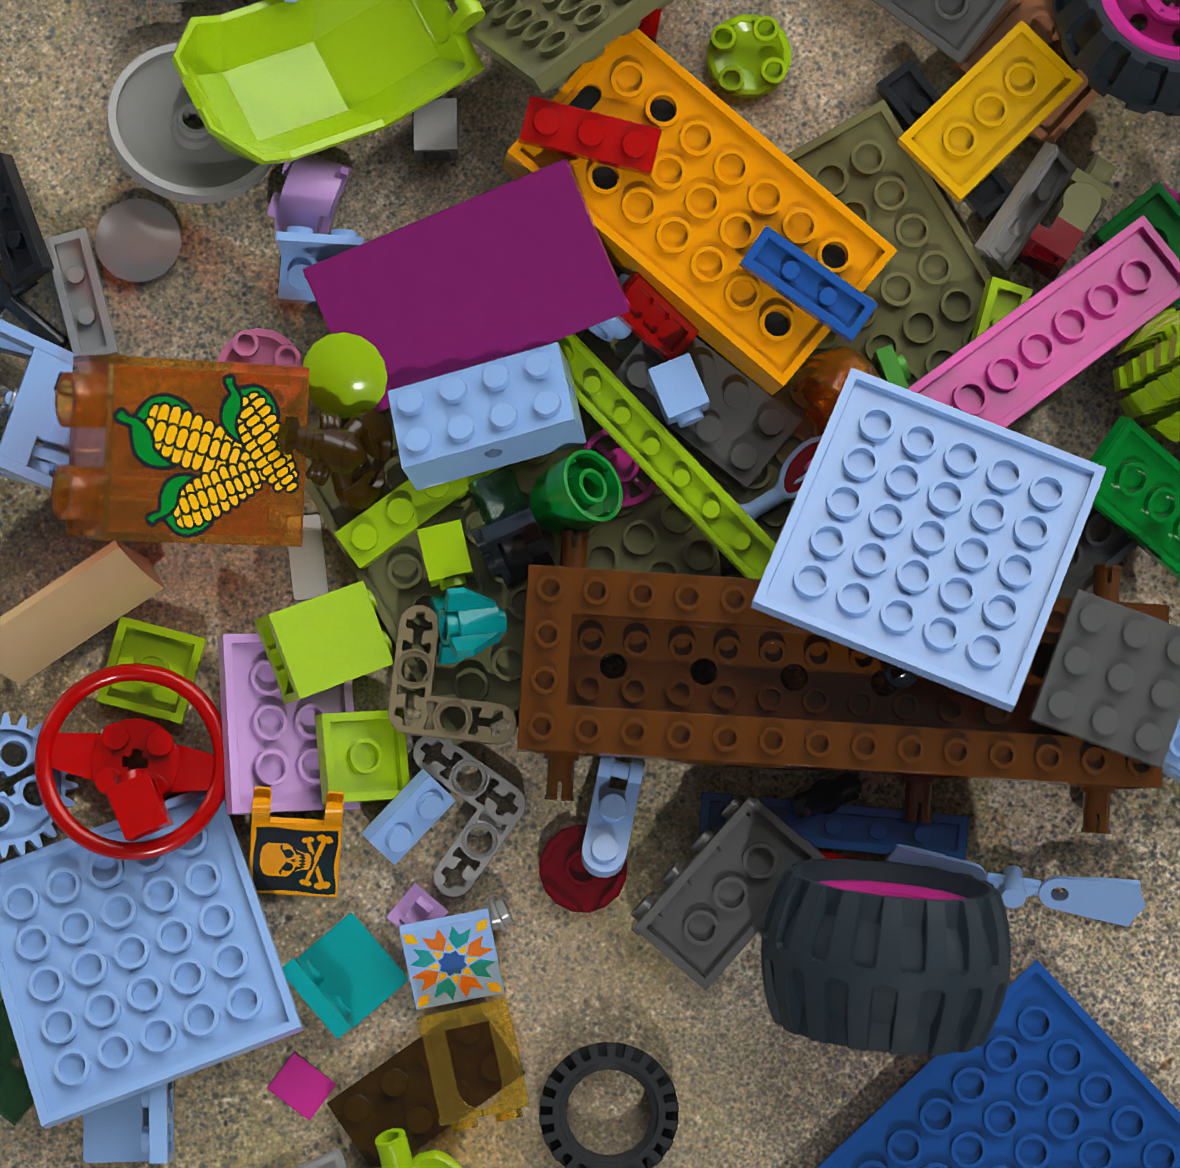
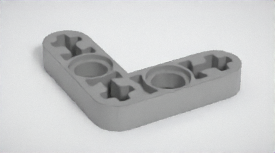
M421 737L416 742L413 750L416 764L421 769L423 768L432 778L477 809L434 872V882L437 889L448 897L458 898L466 895L472 889L518 824L526 810V801L523 793L516 786L458 745L454 746L452 741ZM437 742L442 743L444 746L441 752L451 761H453L455 753L463 757L462 760L453 766L449 779H445L440 775L447 768L438 761H433L430 765L424 763L426 754L422 749L426 744L433 747ZM467 766L477 768L483 776L481 786L472 792L462 790L457 783L459 771ZM491 779L499 783V785L493 788V791L501 797H506L509 793L516 796L513 803L518 809L515 814L506 812L502 817L497 815L498 805L489 797L486 798L485 805L476 801L487 791ZM477 828L488 830L493 837L491 849L483 854L472 852L467 844L469 834ZM458 848H461L469 858L481 862V864L475 871L468 864L462 873V877L466 880L465 885L462 888L454 885L449 890L444 886L447 878L442 873L447 867L452 870L457 868L462 859L454 857V854Z

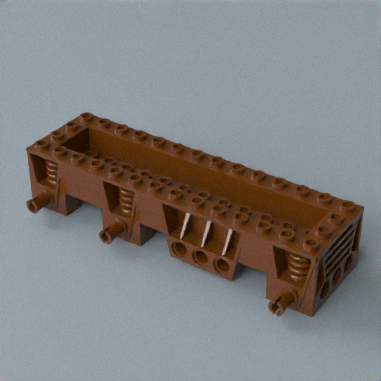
M561 531L560 567L529 565L517 752H531L544 755L543 759H548L545 800H557L558 782H561V801H574L575 761H579V758L620 756L663 759L679 764L793 771L832 769L894 775L901 777V781H906L903 822H917L918 805V823H932V783H937V779L978 778L1068 785L1073 788H1080V792H1084L1081 832L1110 834L1111 794H1115V790L1162 788L1163 766L1157 769L1028 720L1072 599L1056 598L1012 712H1009L982 700L976 702L969 701L963 696L962 692L920 675L916 682L907 688H895L889 696L878 695L871 687V679L875 672L882 670L884 661L751 608L752 601L762 579L587 568L588 538L590 533L578 531L576 550L572 549L573 531ZM1093 565V595L1169 623L1170 605L1119 602L1122 566ZM617 654L624 659L626 671L622 677L609 679L602 674L600 662L604 656ZM705 659L714 665L716 677L713 682L701 685L692 679L690 669L695 661ZM788 665L799 666L806 675L805 684L799 690H789L781 682V672ZM900 667L890 670L894 679L908 672Z

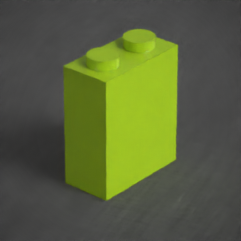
M363 580L254 620L285 704L394 664L391 657L393 652L391 640L387 633L381 630L376 616L377 603L375 597L369 589H366Z

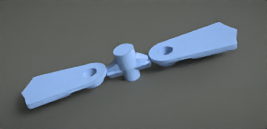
M896 844L891 854L884 860L935 867L955 873L972 874L973 878L990 882L994 885L995 889H999L1004 905L1009 908L1022 906L1025 903L1026 897L1030 895L1038 896L1039 892L1041 902L1048 908L1122 926H1129L1134 918L1145 908L1139 880L1057 875L1046 879L1041 884L1039 879L1023 877L1022 869L1015 865L1004 868L1003 874L988 872L987 876L985 870L974 862L902 844ZM1061 887L1065 888L1066 891L1058 893L1054 892L1053 889Z

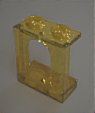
M507 998L417 1018L440 1117L438 1119L440 1126L450 1124L451 1131L457 1132L478 1127L477 1118L495 1114L496 1122L523 1116L521 1108L530 1106ZM489 1021L502 1079V1091L499 1098L492 1105L485 1108H475L461 1099L458 1092L445 1030Z

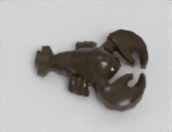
M363 409L355 413L342 428V420L337 413L321 412L319 414V428H300L298 417L286 416L285 423L279 426L277 441L280 443L278 451L283 455H289L296 449L305 458L312 460L310 467L305 473L308 479H311L315 484L318 483L319 486H324L329 476H331L334 492L340 504L354 511L370 507L379 499L385 485L386 472L377 470L375 473V468L361 470L352 476L351 474L368 461L367 454L375 459L379 457V461H389L393 447V433L391 424L383 414ZM373 476L371 482L368 484L370 477Z

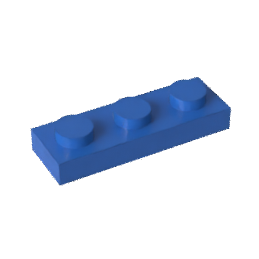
M767 225L739 264L740 267L848 343L853 341L878 305Z

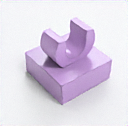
M415 883L386 918L399 928L400 925L446 917L450 912Z

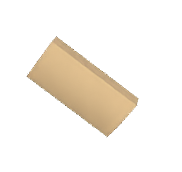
M114 540L0 617V673L10 680L22 684L164 589L165 587L149 559Z

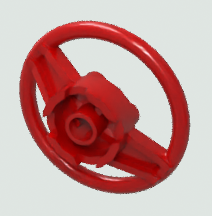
M141 663L120 664L97 670L67 689L55 702L42 724L38 735L34 760L36 783L41 800L59 829L75 843L93 853L120 860H143L170 853L191 841L210 823L225 797L222 717L205 692L192 681L172 670ZM125 681L150 682L176 692L195 708L208 729L212 741L213 754L177 744L175 737L163 726L143 718L124 719L118 723L109 724L102 733L59 732L73 708L94 691ZM141 751L143 752L141 758L148 759V766L139 770L141 774L145 772L154 774L164 800L170 793L207 791L206 796L195 813L172 832L142 842H121L102 837L90 831L71 815L58 794L54 782L53 769L95 781L96 788L108 797L105 789L116 785L114 781L116 776L132 770V768L127 767L128 758H134L135 752Z

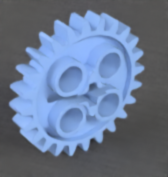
M3 713L0 719V776L2 779L8 780L35 764V749L42 722L37 724L31 731L26 729L27 716L23 715L15 726L11 725L8 713ZM8 744L19 746L24 753L23 764L17 767L6 765L1 758L2 747ZM53 769L54 782L62 802L66 808H73L76 802L66 797L65 792L78 788V784L66 781L65 776L69 773ZM35 774L17 782L10 789L12 796L8 797L4 791L0 792V806L3 807L7 814L6 824L0 827V859L6 857L9 846L14 847L18 856L25 855V842L27 841L36 850L42 847L39 836L41 833L51 839L57 836L55 829L51 825L54 821L45 809L44 804L33 806L24 799L23 788L28 783H36Z

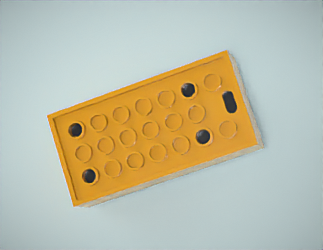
M638 28L627 35L619 36L608 44L602 55L597 59L583 63L551 101L662 129L650 177L518 143L519 138L508 149L502 167L503 170L516 180L558 161L567 159L610 261L628 276L633 272L639 273L700 331L697 335L771 396L788 382L830 332V329L739 266L766 225L861 293L898 251Z

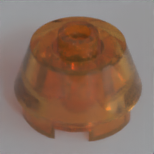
M838 346L806 359L792 381L793 392L801 391L803 397L810 405L805 410V413L823 429H826L851 367L880 378L873 365L862 354L846 346Z

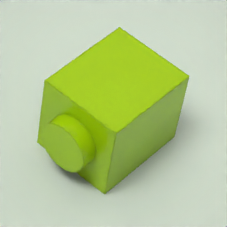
M461 520L418 529L417 533L431 587L440 585L441 591H446V589L466 586V578L474 577Z

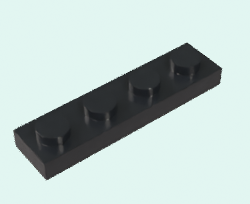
M911 58L875 86V90L885 100L886 104L907 130L941 98ZM996 167L963 201L982 223L1001 208L1014 188Z

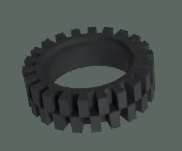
M597 1042L583 1046L567 1055L549 1075L539 1104V1123L545 1144L556 1161H559L565 1168H653L663 1160L668 1149L670 1150L679 1123V1104L675 1088L666 1071L646 1052L637 1047L619 1042ZM607 1069L631 1075L641 1083L648 1094L651 1104V1119L648 1130L642 1140L633 1148L614 1155L597 1154L586 1149L576 1140L567 1122L566 1107L574 1087L584 1077L596 1071Z

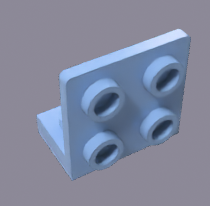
M289 226L286 232L276 231L275 242L281 254L279 302L318 305L302 269L365 243L364 237H357L356 231L348 229L331 230V235L313 234V229L304 226Z
M174 1080L83 1115L84 1162L149 1161V1164H164L174 1161Z

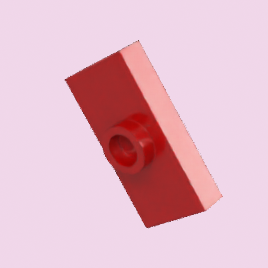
M633 272L622 284L621 288L626 299L629 301L631 310L616 317L664 362L679 357L700 331L639 273Z

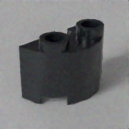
M527 504L470 530L491 576L500 573L507 589L528 579L529 565L555 566L538 524Z

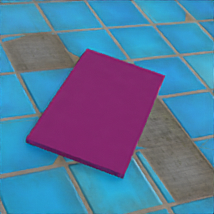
M567 159L558 161L302 269L330 333L347 332L362 336L377 348L384 359L388 379L384 396L377 406L372 409L376 412L390 408L387 392L389 390L542 347L631 310L629 301L624 295Z

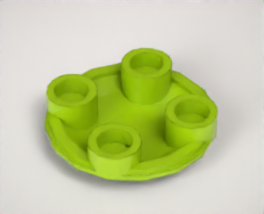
M740 14L725 20L713 29L707 46L706 65L713 81L724 92L739 98H758L773 92L785 80L791 66V46L786 33L779 27L778 22L773 17L758 14Z
M347 332L329 333L315 342L304 357L301 372L305 392L313 404L325 413H337L343 419L352 418L355 413L363 409H374L385 394L388 379L385 361L377 348L362 336Z

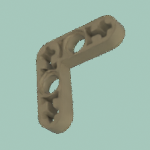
M414 605L406 609L399 622L388 716L392 726L400 733L413 736L490 745H503L509 742L516 734L517 718L508 706L500 703L432 696L439 642L438 617L431 608L424 605ZM417 614L425 615L426 622L432 624L431 630L423 632L421 642L422 647L431 645L429 654L418 649L403 651L405 642L414 645L415 634L413 629L407 628L408 621H416ZM414 657L422 659L427 665L426 676L418 682H409L403 678L401 671L403 663ZM399 686L412 691L425 689V696L423 698L415 695L414 708L416 711L421 712L420 719H413L411 726H404L403 719L396 716L397 709H405L407 702L406 693L398 695ZM449 707H458L466 715L465 725L456 732L447 731L440 724L442 712ZM472 708L482 709L478 716L479 719L491 720L495 712L503 713L504 721L510 722L509 729H502L500 736L495 737L492 736L491 728L477 726L479 734L470 735L469 732L473 725Z

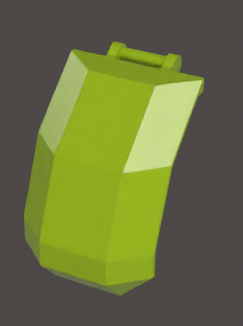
M264 0L221 15L191 17L171 60L208 133L226 151L261 165L285 163L385 129L482 72L485 67L466 32L485 17V11L478 0H454L458 7L455 13H453L447 0H300L293 3L283 0Z

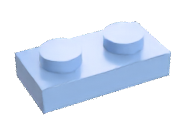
M422 768L361 834L389 861L396 865L456 800Z

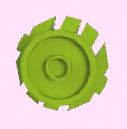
M1169 307L1158 313L1127 337L1115 356L1133 350L1135 352L1128 359L1126 365L1113 370L1112 374L1115 393L1125 390L1126 397L1118 401L1127 417H1130L1132 420L1139 418L1149 427L1143 430L1149 434L1178 442L1180 441V310L1176 311L1175 308Z

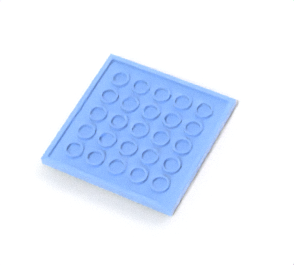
M851 367L756 591L751 608L1012 712L1106 467Z
M207 791L188 792L165 801L174 825L133 842L152 840L180 827L195 813L206 796ZM225 797L210 823L196 837L182 847L158 857L143 860H120L104 857L81 847L70 838L0 864V991L41 1126L45 1129L304 1031L232 816L226 813ZM118 820L90 829V831L111 840L130 842L125 840Z

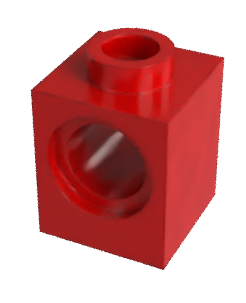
M139 768L116 776L114 778L116 785L105 789L125 840L133 842L174 825L154 774L149 772L141 774Z

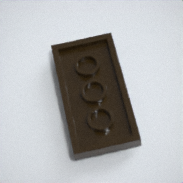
M473 999L326 1104L369 1167H381L375 1139L382 1132L393 1128L404 1129L412 1154L526 1072L477 1001Z

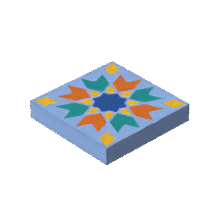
M488 909L399 926L416 1010L505 993Z

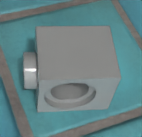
M443 94L413 112L414 153L416 161L459 160V110L457 98H449L448 94Z

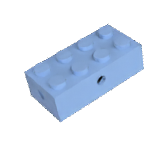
M558 342L387 391L401 466L417 491L587 443L571 368Z

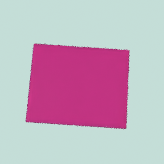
M293 1053L267 1089L310 1121L337 1084L296 1053Z

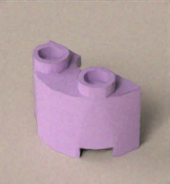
M313 154L291 162H285L282 176L287 178L282 192H274L267 212L268 216L275 218V232H286L289 226H304L313 229V234L329 235L337 204L344 194L353 168Z

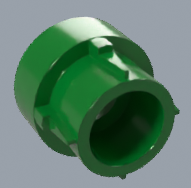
M587 449L575 451L545 469L546 473L535 479L537 483L534 485L530 495L531 509L536 522H539L543 528L554 534H561V531H573L575 533L577 531L591 530L614 518L620 511L623 501L622 485L614 467L605 457Z

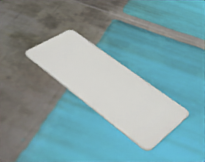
M311 514L287 517L285 524L294 599H313L328 593L320 515Z

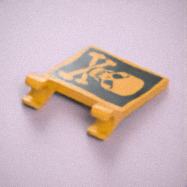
M254 787L249 870L257 893L338 897L344 793L338 791L326 792L324 820L270 817L272 789L269 787Z

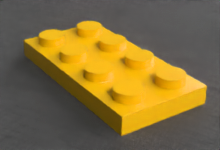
M1021 20L901 135L897 143L959 204L1073 94L1084 80Z

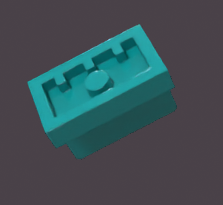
M353 913L345 916L298 958H292L282 967L288 982L337 1039H342L408 981L407 975Z

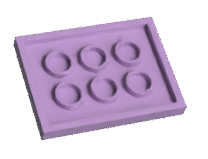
M222 634L217 636L227 815L252 814L254 787H269L272 789L271 813L325 811V805H322L315 715L354 712L352 680L285 704L259 634ZM359 802L344 803L343 810L359 809Z

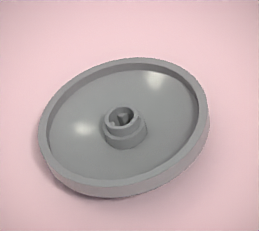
M179 42L156 47L138 56L126 66L116 79L109 96L106 114L109 143L114 155L125 171L135 181L155 194L174 201L193 204L215 203L228 200L256 185L266 175L272 164L261 165L226 151L208 133L171 60Z

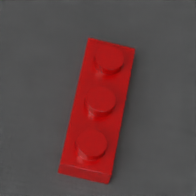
M530 95L518 143L650 177L662 129Z

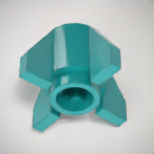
M464 587L446 589V595L430 597V606L438 617V630L441 642L439 643L437 660L440 665L458 663L466 657H473L488 646L499 643L501 634L506 633L507 619L505 611L502 607L498 608L493 599L484 597Z

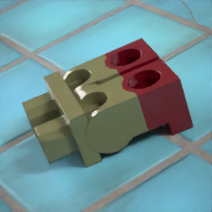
M1097 155L1094 156L1085 172L1076 168L1057 199L1059 202L1050 217V229L1038 223L1017 260L1054 281L1091 222L1096 220L1115 191L1107 185L1118 168Z

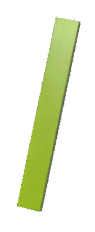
M575 333L552 342H558L570 365L578 402L745 578L762 579L776 547V543Z

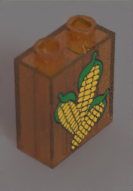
M111 354L73 356V371L65 372L61 375L55 392L57 420L62 427L70 428L69 465L61 464L58 466L54 473L51 487V501L54 514L60 520H67L66 537L102 541L302 547L306 458L298 453L296 449L289 455H283L279 452L280 443L277 441L279 426L285 423L286 416L298 417L300 428H307L309 367Z

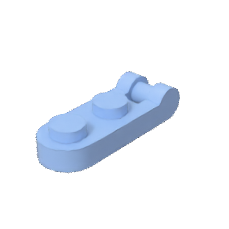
M606 756L600 759L581 851V861L584 868L594 876L608 878L616 875L625 863L645 761L632 759V763L614 760L615 756ZM610 777L628 780L626 791L609 787Z

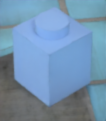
M690 353L648 369L647 379L667 426L677 422L680 428L686 427L704 418L702 412L708 410L710 401Z

